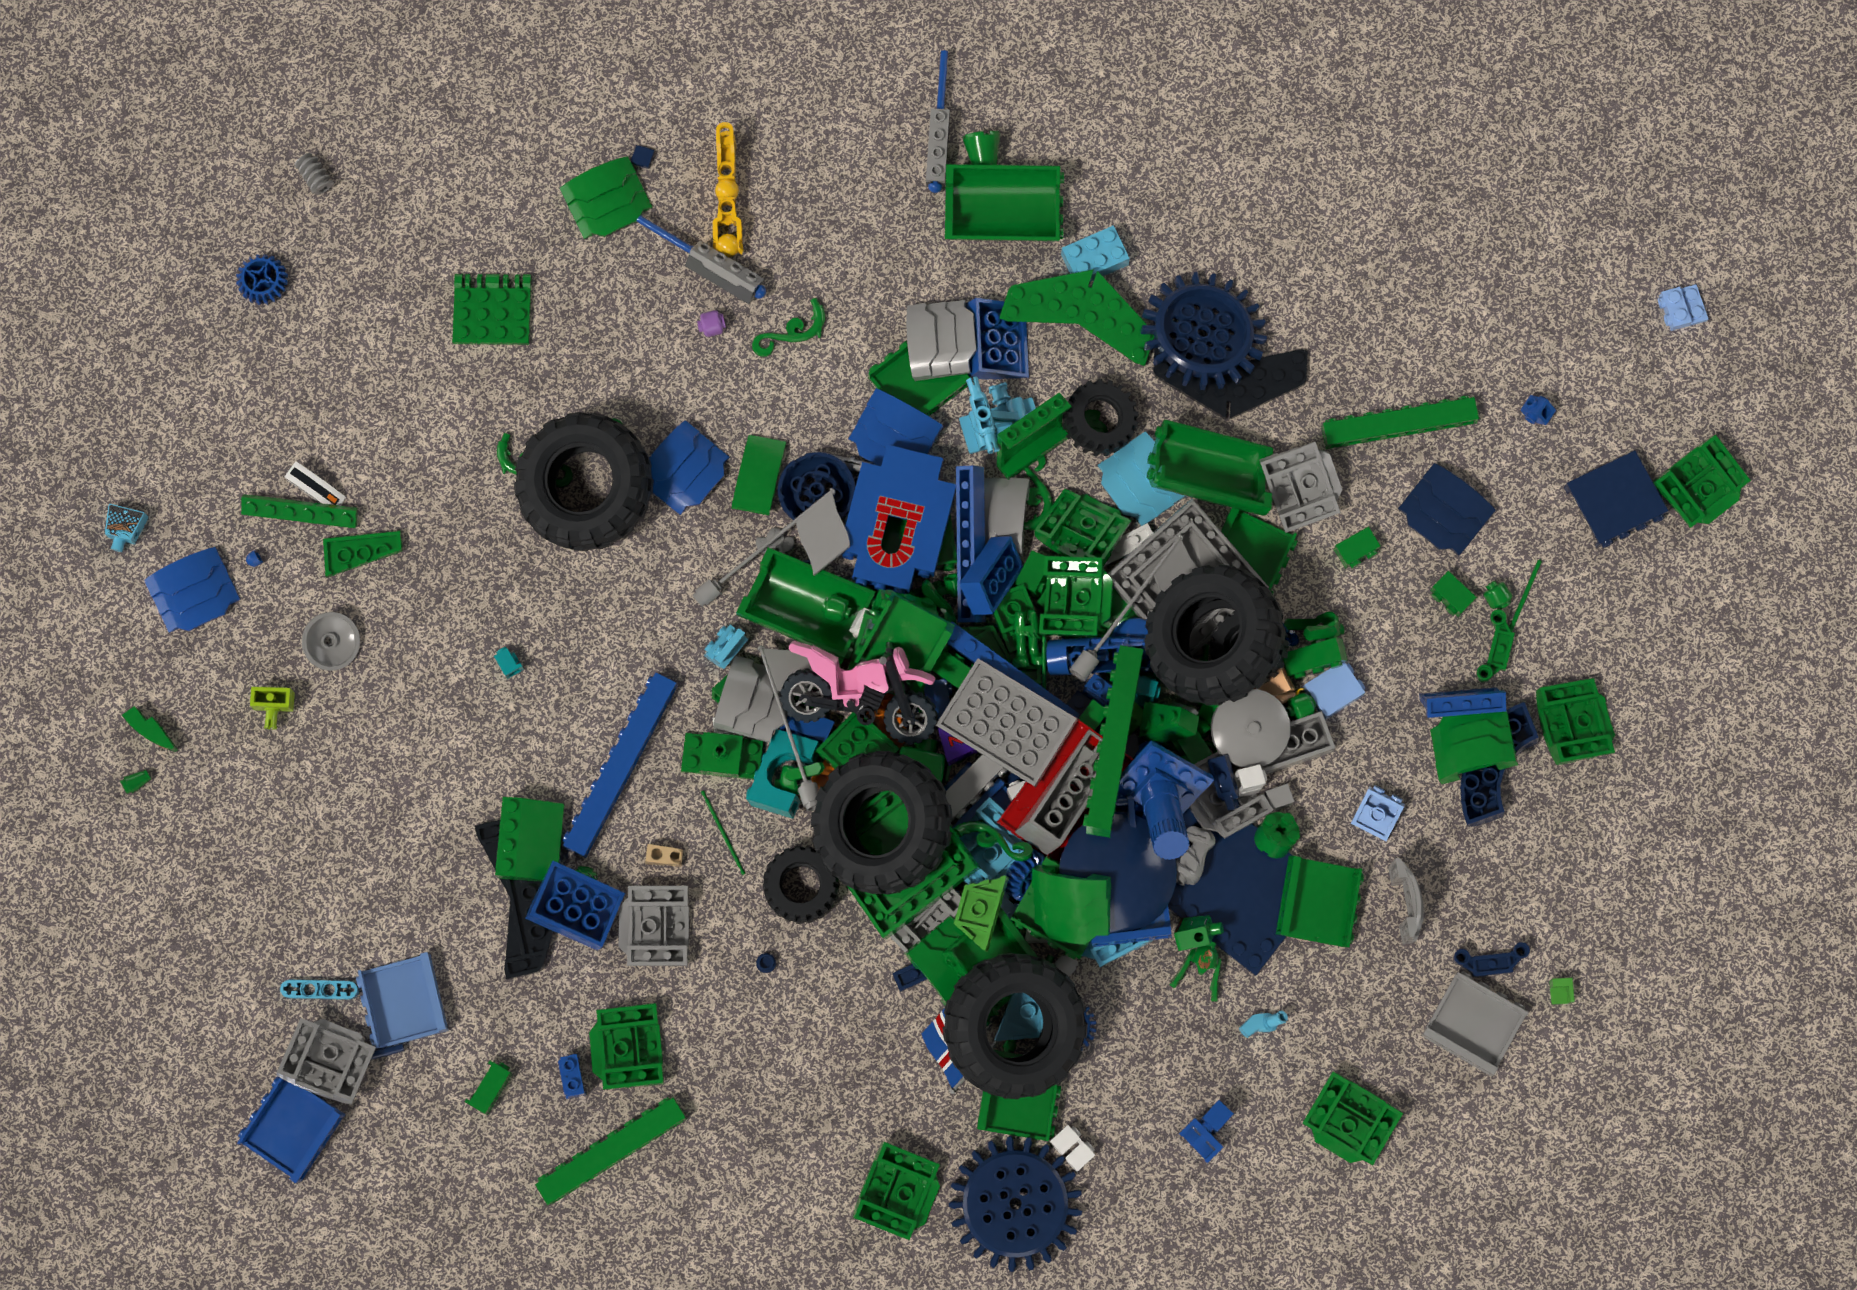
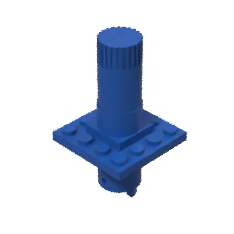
M1147 741L1138 746L1139 750L1134 755V760L1122 772L1117 798L1133 795L1135 815L1147 820L1154 853L1165 860H1174L1183 856L1190 845L1183 813L1211 785L1214 777L1165 749L1159 742ZM1116 806L1126 812V806Z

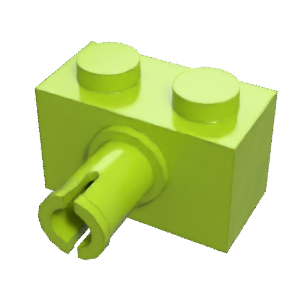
M251 687L250 707L255 711L266 712L265 729H277L278 712L294 711L295 692L291 688Z

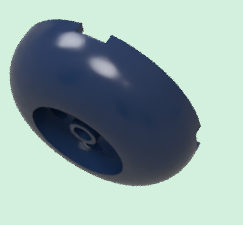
M822 452L807 453L791 461L783 470L778 483L779 501L787 516L791 520L796 519L829 492V490L825 489V486L831 483L833 489H835L833 496L836 508L842 520L850 510L855 491L854 478L846 464L837 457ZM814 478L815 482L809 485L807 480ZM820 491L821 494L814 495V492ZM804 495L808 496L809 501L802 502L801 497Z

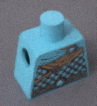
M109 504L105 535L108 538L114 539L111 546L112 550L122 552L125 542L136 543L148 520L145 512Z

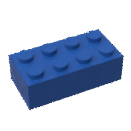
M1011 536L991 537L959 583L972 615L993 614L1023 568Z

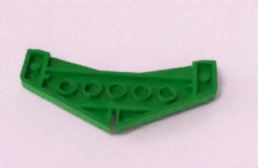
M1093 270L1016 284L1009 288L999 319L1007 322L1078 324L1132 362L1145 366L1150 350L1145 351L1144 345L1147 341L1154 339V334L1140 333L1142 325L1147 324L1098 271L1096 272L1092 287H1088Z

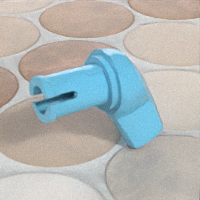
M1279 1011L1273 1015L1270 1013L1255 1014L1239 1027V1031L1246 1038H1249L1256 1032H1272L1276 1030L1278 1025L1286 1023L1288 1016L1284 1011Z

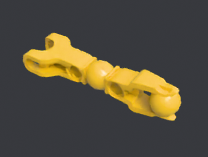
M722 122L716 127L717 170L719 177L715 187V194L719 204L717 218H714L712 222L713 249L727 257H733L738 252L741 255L744 252L743 227L741 219L737 217L735 207L736 197L739 193L735 180L736 139L733 126L728 122ZM723 128L729 129V131H723L720 133V131ZM724 169H730L731 173L729 175H723L722 171ZM727 205L732 207L729 212L722 210ZM723 224L726 226L730 224L737 226V237L728 233L719 237V226H723Z

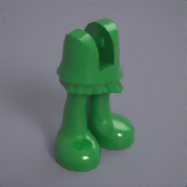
M1035 610L1027 611L1028 626L1024 625L1022 611L1015 612L1013 630H1015L1014 634L1017 636V653L1012 660L1014 667L1029 666V663L1042 665V653H1040L1038 647V639L1042 637L1039 634V624ZM1026 636H1028L1029 640V659L1026 653Z

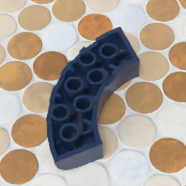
M1525 702L1507 710L1516 756L1530 746L1537 744L1539 740ZM1496 765L1462 773L1460 787L1461 805L1468 827L1479 826L1504 817L1505 811L1501 800V782L1507 768L1499 770Z

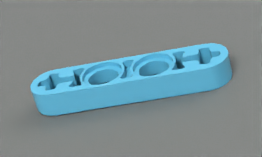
M286 980L281 984L280 992L289 999L351 1000L357 997L359 988L352 981ZM289 984L294 988H299L298 984H301V995H298V991H291V994L288 995L285 988L289 987ZM308 984H313L315 987V992L312 995L305 994L304 990ZM331 984L335 987V992L328 996L325 994L324 989L327 985ZM338 984H341V989H347L348 985H351L354 992H351L350 996L346 992H340L341 996H338Z

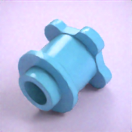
M1006 382L989 387V394H992L993 405L1003 406L1011 399L1007 393Z

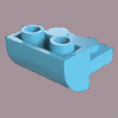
M731 624L727 627L722 626L716 634L719 636L716 641L713 642L711 640L704 650L707 652L704 656L718 667L725 669L747 642L748 638L744 636L745 632L740 628L736 629Z

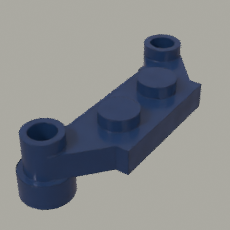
M1520 942L1509 953L1473 957L1470 956L1467 950L1459 949L1454 953L1453 960L1457 965L1471 972L1473 977L1513 973L1515 965L1529 955L1530 948L1526 943ZM1517 949H1521L1523 954H1518ZM1458 955L1463 956L1464 960L1459 961Z

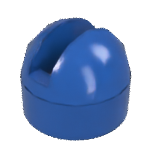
M253 550L246 556V563L249 566L256 567L263 563L256 550Z

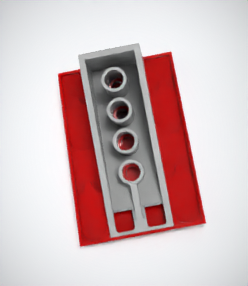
M1078 719L1038 785L1034 787L1025 782L997 823L1022 841L1029 843L1033 849L1041 852L1045 857L1048 855L1060 862L1061 854L1068 843V839L1083 825L1085 814L1089 815L1090 808H1086L1087 799L1093 793V790L1090 789L1091 778L1096 777V771H1093L1095 759L1099 760L1100 753H1096L1098 741H1102L1103 737ZM1126 753L1122 772L1134 760Z

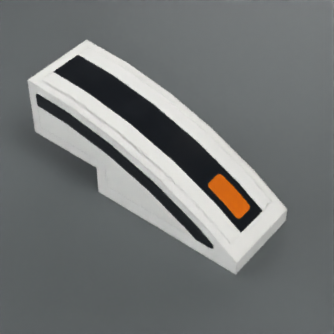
M296 461L284 476L288 482L319 503L341 506L346 499L343 494Z

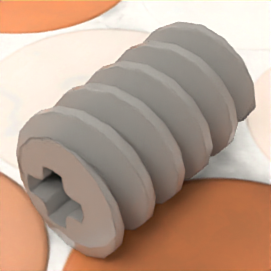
M307 153L297 159L295 167L299 170L304 181H306L307 186L310 187L311 192L315 195H320L329 190L334 182L329 180V174L324 175L326 173L325 168L320 169L322 164L318 162V157H312V153Z

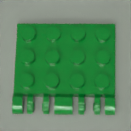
M455 274L452 343L529 345L531 274H523V288H520V274L515 275V288H509L510 278L508 274L503 276V288H500V274H486V288H482V274H477V288H471V274H466L465 288H463V274Z

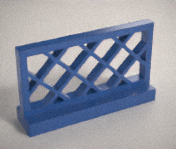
M1497 687L1419 694V700L1426 709L1427 718L1506 711V692L1504 690L1499 691Z

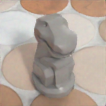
M1190 826L1186 829L1192 845L1188 846L1189 849L1183 856L1176 858L1177 884L1183 886L1185 883L1195 885L1200 880L1207 852L1215 845V837L1210 830L1196 826Z

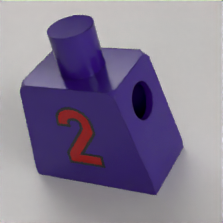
M937 727L949 766L978 752Z

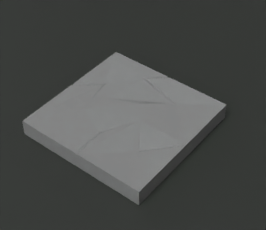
M1194 499L1184 504L1107 573L1113 579V588L1128 604L1178 538L1177 535L1181 534L1184 537L1182 540L1183 544L1197 567L1206 565L1215 567L1221 564L1235 566L1239 570L1248 571L1269 588ZM1154 577L1130 607L1139 618L1147 619L1149 611L1152 612L1156 605L1154 600L1159 595L1160 590ZM1228 608L1216 609L1208 612L1197 621L1189 639L1192 656L1213 638V631L1216 632L1218 629L1217 624L1220 621L1223 622L1226 615H1234L1233 611L1235 610Z

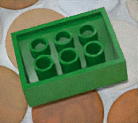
M517 797L502 798L495 876L498 879L543 881L551 862L559 863L565 804Z

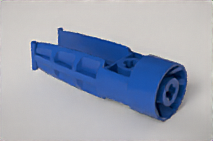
M1103 637L1049 639L1046 650L1049 674L1051 676L1073 675L1069 669L1082 651H1093ZM1108 637L1096 653L1099 663L1091 674L1111 673L1112 669H1116V664L1113 663V660H1109L1108 649L1119 648L1120 645L1128 647L1145 646L1144 638ZM1142 660L1141 668L1149 670L1150 660Z

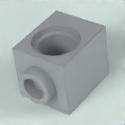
M1288 783L1267 790L1264 793L1274 811L1291 806L1295 802Z

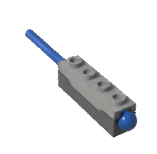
M942 50L940 53L937 109L931 108L926 187L932 193H938L942 188H945L950 120V110L944 109L948 51Z
M640 215L638 217V223L689 253L685 267L747 304H750L755 298L761 299L766 295V288L762 285L764 278L755 272L750 271L702 241H699L695 246L689 245Z

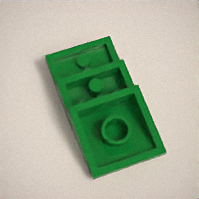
M748 435L735 487L732 509L770 515L786 448L785 441Z
M1024 584L1009 589L993 613L1012 660L1017 653V636L1014 634L1015 630H1013L1015 612L1022 611L1024 625L1028 626L1027 611L1035 610ZM1026 636V653L1029 659V640L1028 636ZM1042 638L1038 639L1040 653H1042L1043 646Z

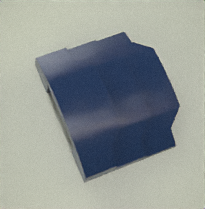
M1435 463L1398 508L1399 511L1406 515L1408 527L1423 536L1438 550L1450 549L1458 556L1461 555L1496 511L1471 486Z

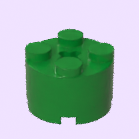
M1273 812L1268 814L1257 828L1254 841L1257 848L1261 852H1266L1267 856L1282 858L1290 852L1299 840L1300 830L1292 814Z

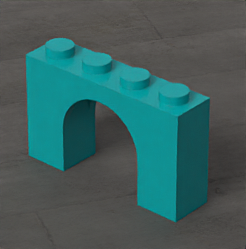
M776 729L772 736L767 752L762 756L761 766L755 772L754 782L747 790L746 800L752 807L794 819L801 801L796 794L777 789L772 784V777L778 766L787 761H796L788 734L785 731ZM792 734L801 762L810 765L817 763L820 755L816 752V749L820 746V743Z

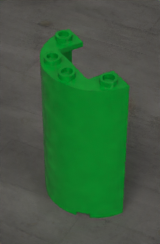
M946 164L945 240L1059 242L1060 239H1063V228H1060V225L1063 226V214H1059V207H1063V196H1060V184H1064V172H1060V166Z
M1165 419L1161 426H1157L1153 451L1149 453L1147 459L1150 468L1147 471L1146 478L1149 479L1151 487L1262 516L1270 512L1272 509V493L1265 492L1266 478L1259 459L1273 455L1272 447Z
M768 547L760 563V572L748 596L743 597L736 615L804 644L814 645L846 661L847 659L850 660L857 640L849 630L860 610L863 608L872 609L875 602V591L825 570H821L813 576L812 565ZM832 595H837L847 599L849 607L852 608L849 619L845 618L842 623L826 619L824 612H822V607L827 597L830 598Z

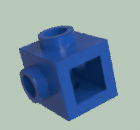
M1533 395L1529 396L1521 408V412L1529 423L1547 425L1556 411L1547 398Z

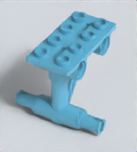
M973 377V383L972 379L969 378L966 380L971 394L969 401L972 411L969 412V415L959 418L968 452L973 454L988 450V454H992L993 448L994 452H998L1000 448L997 443V434L1035 409L1033 398L1024 400L1021 397L1008 400L1006 405L990 409L986 394L981 391L978 377Z

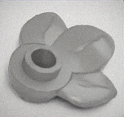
M774 527L769 530L767 537H757V549L780 532L781 529ZM782 534L760 553L765 554L769 547L785 554L793 549L794 537L784 538V534Z

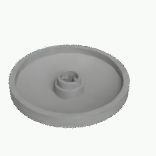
M1252 689L1245 698L1235 702L1228 700L1222 705L1217 706L1211 721V736L1221 756L1228 754L1230 763L1244 768L1261 765L1262 767L1276 760L1286 748L1290 736V721L1287 711L1276 697L1266 691Z

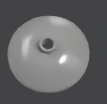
M325 612L315 616L308 622L302 634V649L306 658L311 664L323 670L333 671L346 667L354 660L360 647V635L356 625L350 618L337 612ZM326 637L330 638L329 644L325 643Z

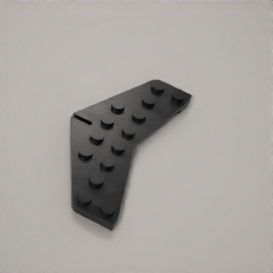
M1154 348V358H1155L1156 355L1160 354V351H1159L1158 348ZM1294 350L1262 357L1260 360H1248L1255 366L1251 374L1241 366L1237 367L1236 369L1241 375L1240 382L1236 384L1229 374L1223 375L1225 379L1223 389L1218 388L1215 378H1208L1205 390H1201L1199 385L1200 377L1191 376L1187 386H1183L1182 379L1185 373L1176 370L1170 378L1166 377L1167 370L1171 366L1167 360L1156 366L1153 364V374L1160 381L1225 420L1227 403H1230L1229 420L1302 387L1307 379L1308 350ZM1185 356L1186 359L1191 360L1190 356ZM1204 360L1206 364H1210L1208 360Z
M500 820L475 825L476 836L495 871ZM500 879L510 897L504 965L506 979L510 980L539 973L544 967L554 931L525 918L542 881Z

